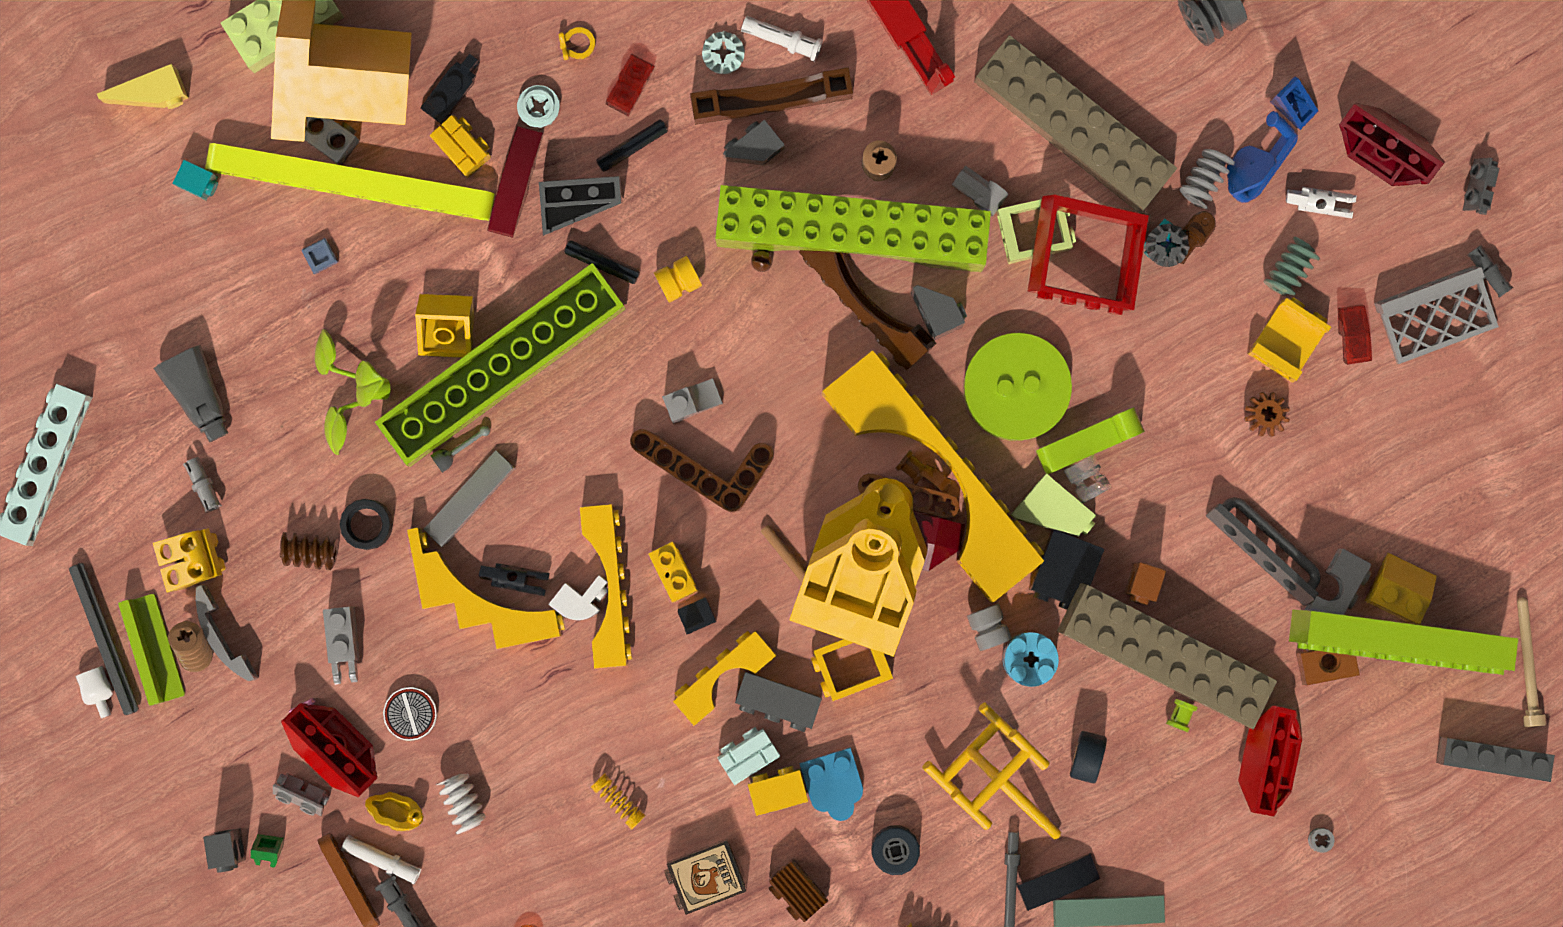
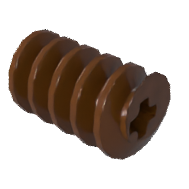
M286 532L282 533L280 558L284 566H289L291 561H293L294 567H300L303 562L305 568H310L314 562L316 569H321L324 564L326 570L331 571L338 555L337 537L334 544L331 545L327 536L323 543H320L318 535H315L313 541L309 542L307 534H304L302 540L298 541L297 533H293L291 540L287 539Z

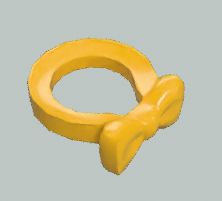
M576 27L569 30L565 35L563 32L558 33L564 60H568L569 57L585 59L593 53L595 38L588 29ZM582 33L589 38L590 46L585 52L576 53L567 49L566 42L574 34Z

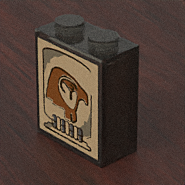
M728 838L670 860L666 864L668 868L664 870L669 885L674 884L678 893L673 895L679 910L684 909L686 915L747 891Z

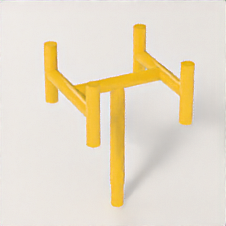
M986 702L982 703L978 710L991 723L943 773L931 761L925 762L922 769L984 830L992 826V821L979 809L1000 788L1053 839L1059 838L1061 831L1009 780L1028 758L1041 770H1045L1050 762L1017 729H1013ZM998 730L1021 749L1001 771L979 752ZM970 760L976 763L992 780L972 802L950 781Z

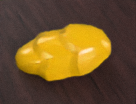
M387 792L383 795L370 796L365 800V807L369 814L373 816L375 822L389 826L392 830L410 831L417 828L423 822L424 815L421 808L409 797Z

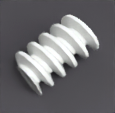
M458 774L436 784L445 786L439 792L440 795H449L443 802L444 805H453L447 812L448 815H457V818L452 821V825L462 826L456 834L480 825L486 818L485 813H476L481 809L482 805L480 803H472L478 795L476 793L468 794L474 787L473 784H464L470 777L469 774Z

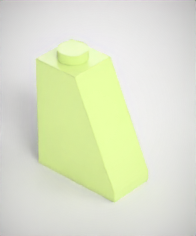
M1045 474L1010 516L1019 521L1079 536L1081 533L1086 535L1095 525L1092 520L1096 515L1049 475Z

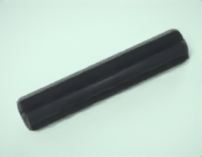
M657 120L597 158L598 166L603 172H606L667 133L668 128L663 120Z
M569 240L564 252L566 255L589 265L593 263L596 268L629 283L635 284L639 278L640 271L573 240Z

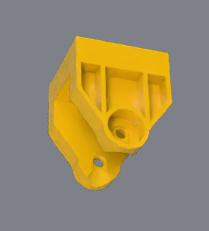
M889 478L875 480L867 486L864 493L825 515L789 619L790 621L894 657L917 592L915 586L928 551L912 510V494L903 483ZM888 506L891 512L884 514L880 511V507Z

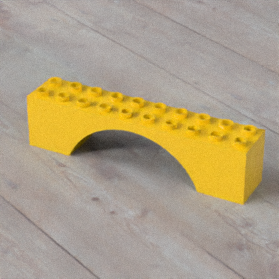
M872 350L822 391V396L855 436L877 432L902 435L930 448L948 465L960 485L967 515L965 540L956 561L989 602H995L1044 562L1041 558L1044 552L1034 541L1028 542L1024 537L1027 532L1017 520L1011 521L1007 516V513L1010 511L1000 499L995 501L989 494L993 491L989 484L983 478L980 480L976 478L972 473L976 470L966 457L963 459L959 457L955 452L959 448L949 436L944 438L938 431L941 428L940 424L932 415L927 417L922 411L924 405L915 394L910 396L905 390L907 384L898 373L893 375L889 371L890 363L881 352L876 355Z

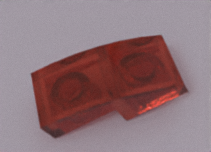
M631 54L619 74L618 81L606 99L605 105L629 117L655 66Z
M1365 305L1338 308V334L1342 336L1343 362L1349 365L1372 361L1371 336Z

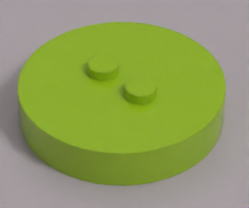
M1010 333L990 340L973 356L965 373L963 392L970 415L983 430L1004 440L1024 441L1046 433L1060 421L1070 402L1072 381L1065 359L1053 345L1031 334Z

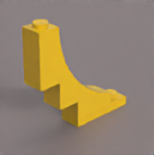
M421 528L407 530L422 609L454 603L459 629L488 623L492 624L496 649L562 636L561 630H565L563 615H558L556 610L542 612L514 610L483 598L466 586L455 575L440 551L426 553L425 548H429L426 532L422 533Z

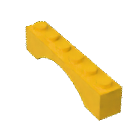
M612 504L580 507L582 535L592 544L600 556L608 581V605L605 618L600 630L592 640L594 669L627 666L628 660L632 659L631 643L626 644L625 633H630L629 618L623 616V606H627L626 590H621L620 579H625L624 563H619L618 553L622 552L621 536L616 537L615 527L620 526L619 510H614V505Z

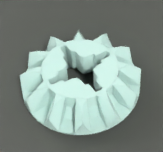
M722 31L713 33L705 40L702 57L706 66L713 72L719 74L731 73L738 69L744 60L743 43L735 34ZM722 42H725L727 50L735 52L727 54L724 63L720 59V54L712 52L720 50Z
M534 85L525 89L519 96L517 102L518 114L521 120L530 127L542 128L551 125L556 117H558L560 103L557 95L550 88ZM532 98L539 103L546 102L543 106L544 116L538 111L532 112L534 108Z

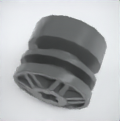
M1178 0V7L1186 25L1205 46L1214 43L1215 38L1220 39L1223 37L1222 26L1229 31H1233L1247 21V14L1241 0Z

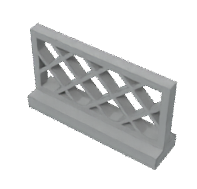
M1472 266L1374 303L1377 313H1380L1397 364L1499 327L1483 281L1485 276L1482 267ZM1477 284L1480 294L1476 303L1464 299L1463 297L1468 287ZM1460 291L1459 296L1454 293ZM1447 295L1457 299L1450 313L1438 307L1442 298ZM1433 300H1436L1435 303H1434V305L1428 303V302H1431V301H1433ZM1461 301L1473 306L1467 321L1455 315ZM1423 304L1432 308L1426 322L1413 317L1417 307ZM1411 309L1410 312H1409V314H1407V313L1404 312V311H1407V310ZM1478 309L1486 312L1489 324L1479 327L1472 323ZM1436 311L1448 315L1442 330L1430 325ZM1401 314L1407 317L1401 331L1392 328L1389 320L1390 316ZM1453 318L1465 323L1461 334L1457 336L1447 333ZM1411 320L1424 325L1417 339L1405 334ZM1470 326L1475 328L1473 330L1468 331ZM1428 328L1440 333L1435 344L1428 345L1422 342ZM1444 336L1450 337L1449 339L1443 340ZM1403 337L1414 341L1415 345L1411 353L1402 356L1399 345ZM1420 345L1424 346V348L1418 350Z

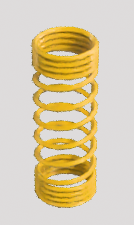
M604 773L591 786L592 790L597 793L607 785L600 794V798L612 791L605 800V803H608L617 796L610 805V808L623 801L615 811V814L627 807L620 816V819L634 811L625 822L630 829H633L646 814L641 810L635 814L638 806L627 812L633 804V801H630L622 807L628 796L616 802L623 793V790L612 796L618 785H615L605 793L612 784V780Z

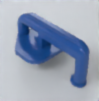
M1276 111L1270 112L1266 118L1267 125L1275 127L1282 134L1271 151L1266 152L1253 146H1245L1233 157L1232 160L1235 161V164H1228L1227 169L1230 171L1227 174L1229 193L1241 203H1247L1261 194L1297 143L1298 135L1296 131Z

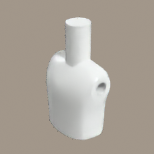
M100 666L75 676L80 687L83 702L87 705L96 704L101 718L111 715L106 700L113 695V688L106 678L103 667Z

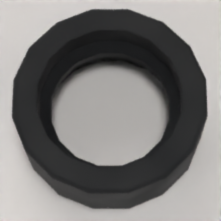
M369 499L356 500L348 505L341 514V534L346 542L355 548L364 550L378 548L386 543L392 533V516L386 506L378 501ZM361 509L374 510L382 520L380 533L371 540L359 539L351 529L352 517Z

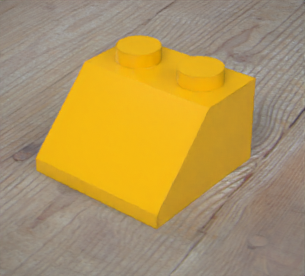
M419 294L415 313L418 355L464 357L470 353L473 347V296Z
M1387 553L1365 601L1411 624L1420 625L1432 600L1437 576Z

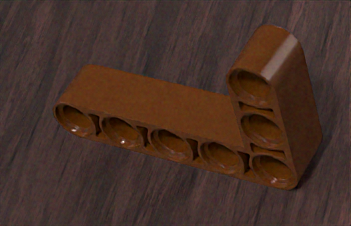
M645 429L635 431L630 438V445L638 454L730 513L738 512L743 508L774 459L772 448L765 443L754 445L730 482L727 483ZM640 435H647L650 438V444L645 449L636 447L635 441ZM764 448L769 452V459L766 462L759 463L754 459V453L757 449ZM663 449H668L672 452V460L667 464H662L658 461V453ZM684 464H691L695 468L694 475L689 479L683 478L680 474V469ZM743 471H751L754 474L755 480L751 485L740 483L739 476ZM708 478L715 479L717 482V489L713 493L703 491L702 484ZM730 493H735L740 497V503L735 508H729L725 504V497Z

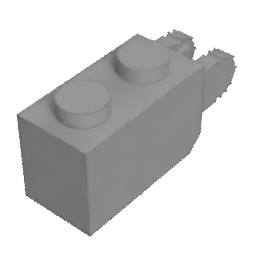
M355 607L324 609L323 618L328 663H331L333 681L335 684H341L340 662L348 661L349 678L351 682H358L357 660H359L360 653Z

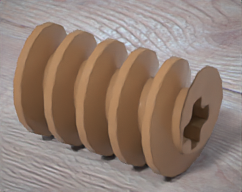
M877 140L871 142L863 152L862 168L864 173L874 181L888 179L893 174L896 166L897 155L895 149L886 141ZM878 157L883 158L881 164H876Z
M188 621L180 622L173 626L169 632L168 641L182 667L190 672H200L206 669L212 661L213 652L202 629L197 624Z

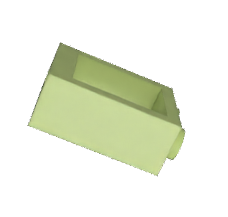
M1042 199L997 210L996 214L1008 264L1032 259L1034 249L1019 252L1011 215L1040 209ZM1057 211L1056 213L1063 242L1053 244L1050 255L1069 251L1073 247L1072 243L1076 242L1073 227H1068L1066 217H1069L1070 213Z

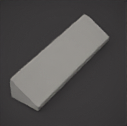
M495 450L424 530L441 547H444L516 468Z

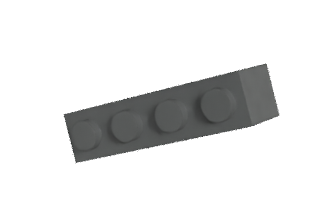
M1440 737L1436 763L1551 782L1555 755Z

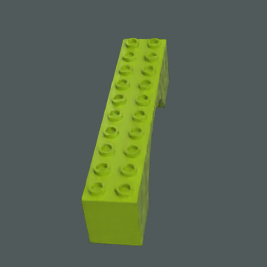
M721 185L715 240L717 247L764 250L767 252L811 250L854 253L898 259L931 268L982 272L986 266L991 211Z

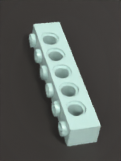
M56 384L55 388L50 389L46 398L47 408L45 413H41L36 423L37 433L27 444L26 452L28 455L25 462H22L17 469L16 477L18 480L15 487H12L7 494L6 502L8 505L5 512L0 514V536L25 546H33L93 397ZM64 407L67 410V417L64 421L60 422L57 419V412L60 408ZM54 432L57 435V442L50 447L47 443V437L50 433ZM44 457L47 460V467L40 472L37 468V462L40 458ZM31 482H34L37 486V492L33 496H29L27 493V486ZM21 507H24L27 511V517L23 521L17 518V511Z

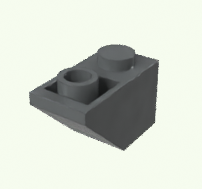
M765 120L760 124L758 121H755L746 128L745 132L747 134L739 140L734 138L724 146L726 151L723 152V157L726 161L765 165L783 151L785 145Z

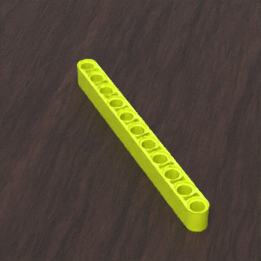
M216 143L209 144L205 170L218 174L490 221L495 196L492 192Z

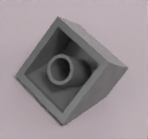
M919 285L912 288L911 295L934 341L964 326L967 314L961 302L956 304L954 298Z

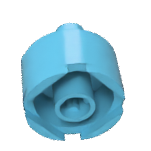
M1024 632L1016 635L1007 643L1003 650L1002 663L1004 670L1013 681L1024 686L1035 687L1052 679L1058 667L1059 657L1055 645L1046 636L1034 632ZM1032 651V655L1037 657V661L1033 662L1032 666L1029 667V664L1024 662L1023 659Z

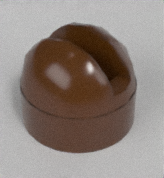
M764 250L755 252L751 258L752 267L758 272L768 271L772 266V256ZM760 257L768 259L769 261L768 264H766L763 262L755 261V258Z

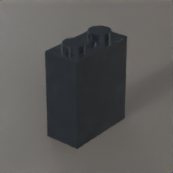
M1055 529L1052 530L1044 549V554L1041 557L1044 562L1037 567L1029 590L1035 592L1033 597L1045 602H1049L1050 598L1060 602L1058 607L1067 610L1080 583L1091 586L1105 549Z

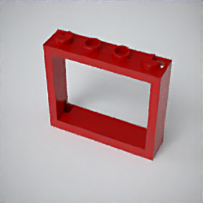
M1056 194L1042 196L1027 292L1036 293V298L1043 300H1053V297L1060 298V303L1066 305H1076L1077 302L1084 303V308L1090 310H1100V307L1108 308L1107 313L1122 315L1123 311H1133L1135 309L1149 215ZM1057 211L1127 226L1116 300L1045 285Z

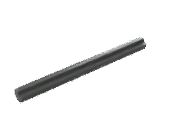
M83 563L75 564L69 568V572L123 714H133L139 710L85 565Z

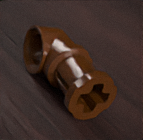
M911 450L895 468L897 471L902 470L911 477L915 485L923 476L942 492L951 483L936 468L928 464H922L913 456Z

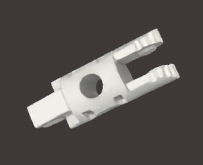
M1302 187V191L1288 189L1285 200L1289 204L1299 205L1298 210L1352 218L1353 211L1334 207L1335 200L1354 203L1356 202L1357 195ZM1319 199H1324L1323 203H1316Z

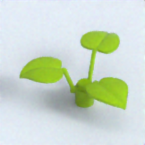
M322 329L315 348L317 370L322 375H327L330 370L331 372L355 378L357 384V401L341 406L338 410L336 407L331 406L325 418L324 430L327 443L334 454L340 455L339 451L343 447L347 435L344 411L357 406L366 407L371 404L372 400H387L390 396V383L387 378L377 373L368 361H361L356 373L336 368L333 364L336 358L334 342L327 330Z

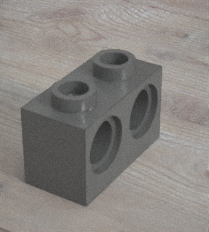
M308 117L305 141L338 165H343L360 140L354 136L357 131L345 122L340 126L333 119ZM322 120L324 122L323 129L317 133L312 132V124L315 121ZM337 136H345V144L340 148H335L333 146L334 139Z
M241 828L214 832L203 837L208 869L216 868L217 873L227 872L238 868V863L246 860Z

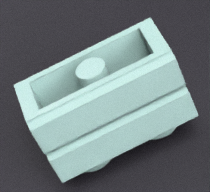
M754 727L742 735L745 740L735 745L732 741L720 749L721 755L717 758L734 785L780 757L779 752L763 728L758 731Z

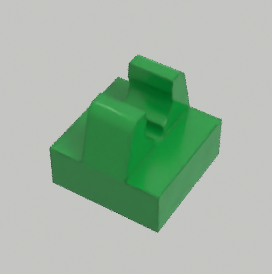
M257 834L251 848L250 858L254 859L255 864L259 866L262 860L270 861V867L274 868L283 849L284 838Z

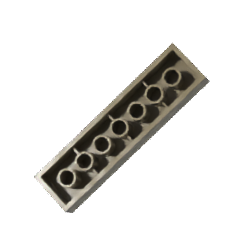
M1010 35L975 78L974 83L1140 214L1177 169L1176 166Z
M1080 583L1057 630L1058 633L1251 729L1255 728L1277 683V680Z

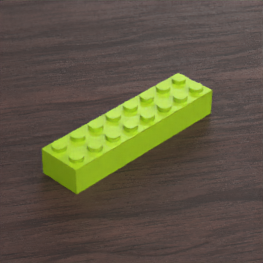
M1295 609L1292 610L1289 642L1298 643L1297 648L1499 675H1504V670L1515 671L1518 638Z

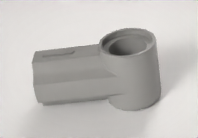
M967 166L962 169L952 183V186L971 198L979 209L991 211V216H994L1009 195L1002 187L992 181L988 182Z

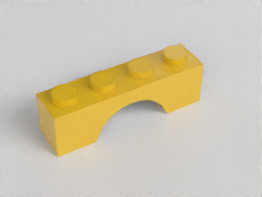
M747 630L736 640L739 645L730 652L726 648L715 658L718 663L710 669L708 666H705L695 675L698 680L692 686L686 683L674 693L678 698L673 702L693 726L715 709L712 692L717 678L722 673L733 668H744L757 673L776 656L756 631L750 634Z

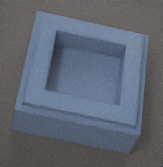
M326 238L301 250L313 274H317L338 263Z

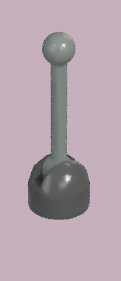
M482 426L478 433L452 451L441 449L430 456L443 473L452 466L455 454L481 436H488L490 428Z

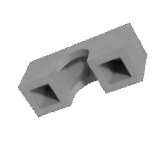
M1338 549L1325 571L1333 576L1339 584L1337 596L1330 601L1316 596L1315 600L1307 604L1304 610L1344 615L1347 608L1351 609L1358 599L1356 592L1360 584L1364 586L1371 575L1369 568L1372 564L1345 549Z

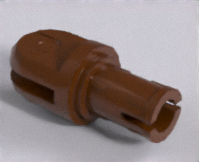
M1207 211L1197 212L1182 229L1188 236L1190 248L1186 258L1180 264L1186 262L1196 247H1203L1214 232L1216 221L1211 213Z

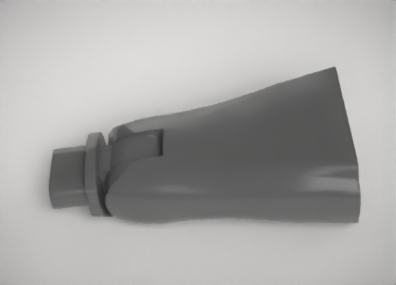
M201 345L189 348L153 368L184 410L189 420L200 429V433H205L209 443L228 434L224 425L226 419L222 418L224 416L223 405L214 385Z

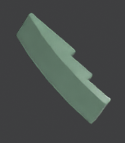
M1164 895L1096 896L1053 900L1054 927L1165 923Z

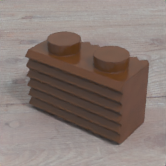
M794 858L769 879L771 886L768 889L778 900L783 898L789 906L786 910L796 921L801 918L803 922H806L829 901L827 896Z

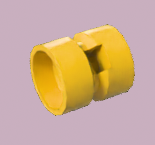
M687 255L673 262V268L666 266L653 272L669 303L680 298L683 290L690 293L702 287Z

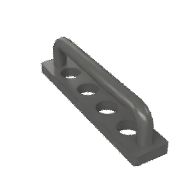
M1237 497L1228 498L1223 504H1217L1206 514L1209 520L1302 605L1306 606L1319 595L1316 588L1320 583L1321 575L1316 565L1246 501ZM1233 508L1239 509L1310 575V580L1306 582L1230 511Z

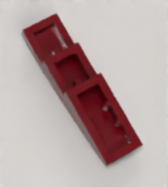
M517 126L487 228L488 232L511 238L514 237L535 169L536 158L543 139L542 132Z

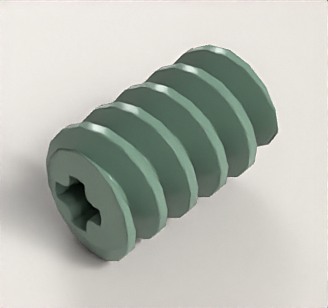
M1293 237L1296 244L1291 243L1287 246L1290 253H1282L1281 258L1284 262L1277 261L1275 263L1278 271L1271 270L1269 272L1272 280L1264 279V283L1270 289L1283 296H1286V294L1295 296L1296 293L1291 288L1292 285L1301 287L1302 284L1297 278L1308 277L1303 269L1313 270L1314 268L1309 260L1319 261L1320 259L1314 248L1297 237Z

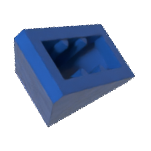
M1296 76L1270 101L1300 130L1319 111Z

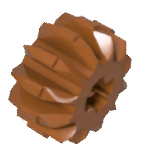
M1265 392L1259 393V400L1251 397L1249 400L1254 407L1245 406L1244 408L1246 412L1251 413V416L1245 417L1244 421L1249 422L1252 420L1254 423L1249 427V430L1254 431L1259 427L1258 436L1260 437L1264 436L1266 430L1269 437L1275 436V429L1283 432L1284 427L1280 422L1288 423L1290 421L1288 417L1283 416V413L1289 412L1290 408H1281L1280 405L1284 403L1285 399L1282 397L1275 402L1276 393L1274 392L1269 394L1268 400ZM1268 408L1269 414L1273 416L1265 421V415L1261 414V411Z

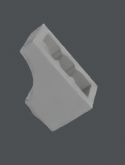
M713 378L662 397L673 424L723 404Z

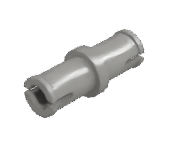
M196 457L184 463L183 465L193 483L191 486L193 492H197L205 512L208 513L221 507V503L212 487L213 481L207 477L200 458Z

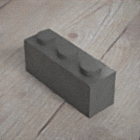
M745 672L735 703L740 705L739 710L754 715L755 710L766 713L764 718L780 723V720L783 719L791 722V728L805 732L806 727L810 729L813 727L822 697Z

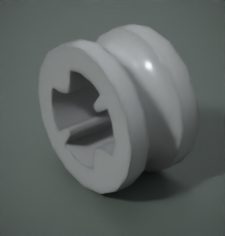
M1316 828L1309 834L1308 844L1314 851L1324 853L1330 851L1334 846V836L1327 829ZM1317 834L1328 837V840H1325L1327 842L1325 847L1323 845L1316 846L1315 841H1318V839H1315Z

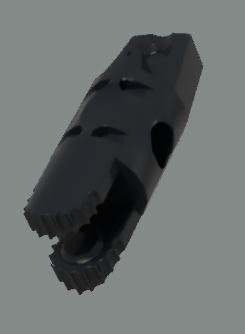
M496 563L495 568L481 565L479 578L492 581L491 586L545 596L546 590L542 587L527 585L528 577L544 581L549 579L550 573ZM511 576H517L515 581H509Z

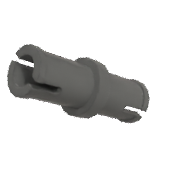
M1482 245L1467 255L1477 267H1482L1485 276L1483 279L1486 278L1499 298L1514 288L1499 270L1501 266L1493 262Z

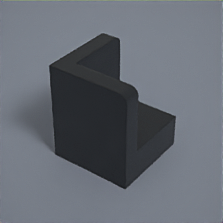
M706 597L677 611L686 635L717 622Z

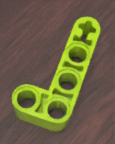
M1133 407L1036 450V453L1045 473L1048 475L1145 432Z

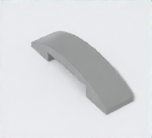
M206 585L196 587L195 597L199 622L213 651L229 669L247 681L258 679L259 677L246 655L234 657L210 613L216 611L219 607Z

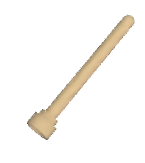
M1520 597L1517 600L1528 705V710H1525L1526 716H1523L1524 727L1546 725L1545 714H1542V709H1539L1528 600Z

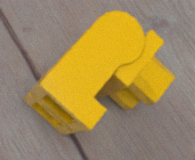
M209 528L153 543L159 566L178 563L160 569L167 593L183 590L199 582L222 575V571L226 567L224 560L217 557L215 547L219 543L216 533H210ZM164 545H168L171 555L169 559L163 553ZM174 570L178 579L177 585L172 582L170 576Z

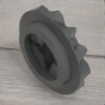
M1172 224L1157 226L1150 232L1146 241L1148 256L1154 263L1163 267H1172L1181 263L1186 258L1190 248L1188 236L1181 227ZM1168 234H1170L1171 243L1179 245V247L1171 248L1168 256H1166L1165 247L1157 245V243L1165 242Z

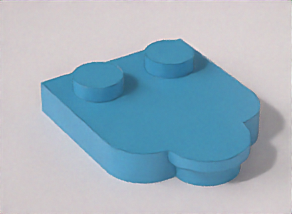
M851 747L799 763L812 806L821 812L828 811L829 815L837 821H844L850 818L854 812V803L858 802L863 795V787Z

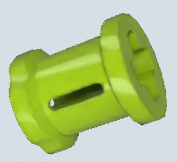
M1175 699L1174 703L1176 706L1171 719L1167 720L1166 724L1189 732L1188 725L1190 719L1198 707Z

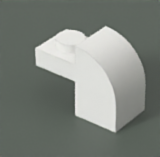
M599 575L584 595H581L573 587L565 583L548 605L568 619L585 620L591 618L600 611L593 602L594 600L600 602L608 592V588H606L608 581Z

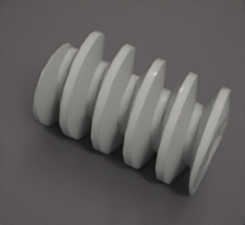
M1204 149L1202 151L1203 158H1199L1196 161L1198 167L1191 169L1193 176L1186 177L1185 182L1187 185L1180 187V192L1188 201L1203 209L1208 208L1203 203V200H1213V197L1208 192H1218L1219 190L1214 185V182H1224V179L1219 174H1229L1230 172L1225 167V164H1235V161L1229 156L1212 149Z

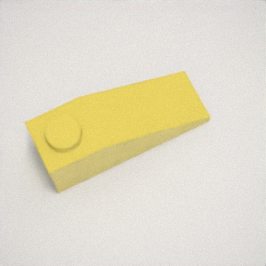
M172 64L97 93L98 98L107 104L168 107V109L182 105L183 100L189 98L179 72Z

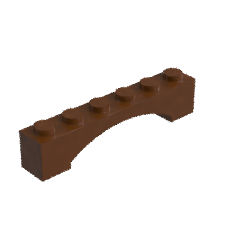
M848 67L761 86L690 93L694 122L695 125L851 100L853 99V90Z
M811 250L799 251L803 256L804 262L809 267L814 268L821 276L822 282L827 287L832 288L839 296L841 303L856 314L860 324L867 327L875 335L876 341L888 349L898 365L908 370L937 344L920 324L915 327L907 325L880 309L865 294L855 280L848 266L845 253Z

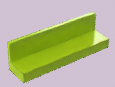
M150 594L134 600L119 602L120 612L149 706L184 696L185 691L172 648L168 641V635L156 595Z

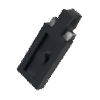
M469 54L462 64L456 62L451 66L420 109L442 125L473 86V81L476 78L473 71L480 63L478 59Z

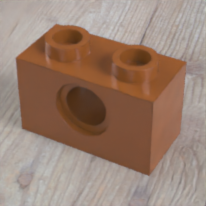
M1141 562L1133 563L1124 594L1130 595L1129 601L1141 605L1156 602L1166 570Z
M1307 649L1296 653L1302 685L1307 686L1360 676L1356 656ZM1326 654H1330L1333 658V665L1329 669H1325L1321 664V659Z

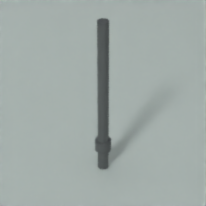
M1008 832V849L1004 856V864L1007 865L1004 927H1015L1017 867L1021 861V854H1018L1019 832Z

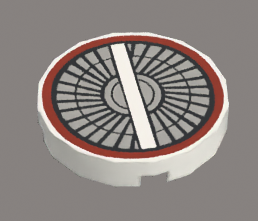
M416 687L401 688L394 692L386 701L383 710L384 723L389 732L397 738L406 741L418 740L429 734L435 726L438 716L436 704L432 696L423 689Z

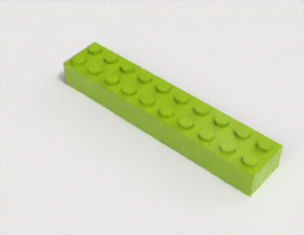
M591 263L383 415L375 423L406 466L411 467L618 316L626 308L594 264Z

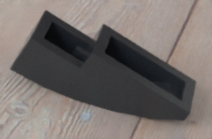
M1091 853L1040 872L1039 875L1018 882L1016 885L1024 906L1029 911L1099 880L1100 876Z

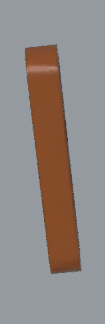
M869 473L863 475L858 481L857 488L859 493L862 494L866 490L862 486V482H867L869 478L875 481L887 477ZM899 481L910 490L913 498L918 492H924L929 497V502L925 507H918L913 501L912 510L946 519L952 518L958 513L959 502L954 496ZM933 495L939 496L937 502L945 503L946 499H950L951 505L955 506L954 511L950 510L948 514H944L943 508L935 506V512L930 511L929 509L933 504Z
M328 833L317 840L319 847L363 927L379 926L380 920L334 836Z

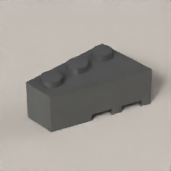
M621 176L539 182L543 236L623 203Z

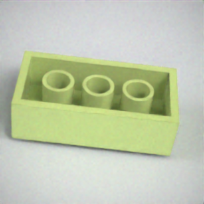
M256 0L221 22L222 27L244 62L254 74L275 61L276 33L282 0ZM316 0L314 24L333 25L344 18L334 0Z

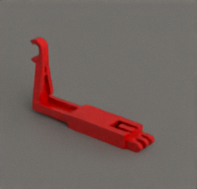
M866 0L897 50L902 49L930 95L935 94L954 82L953 78H955V75L947 63L942 62L925 35L927 29L908 0Z

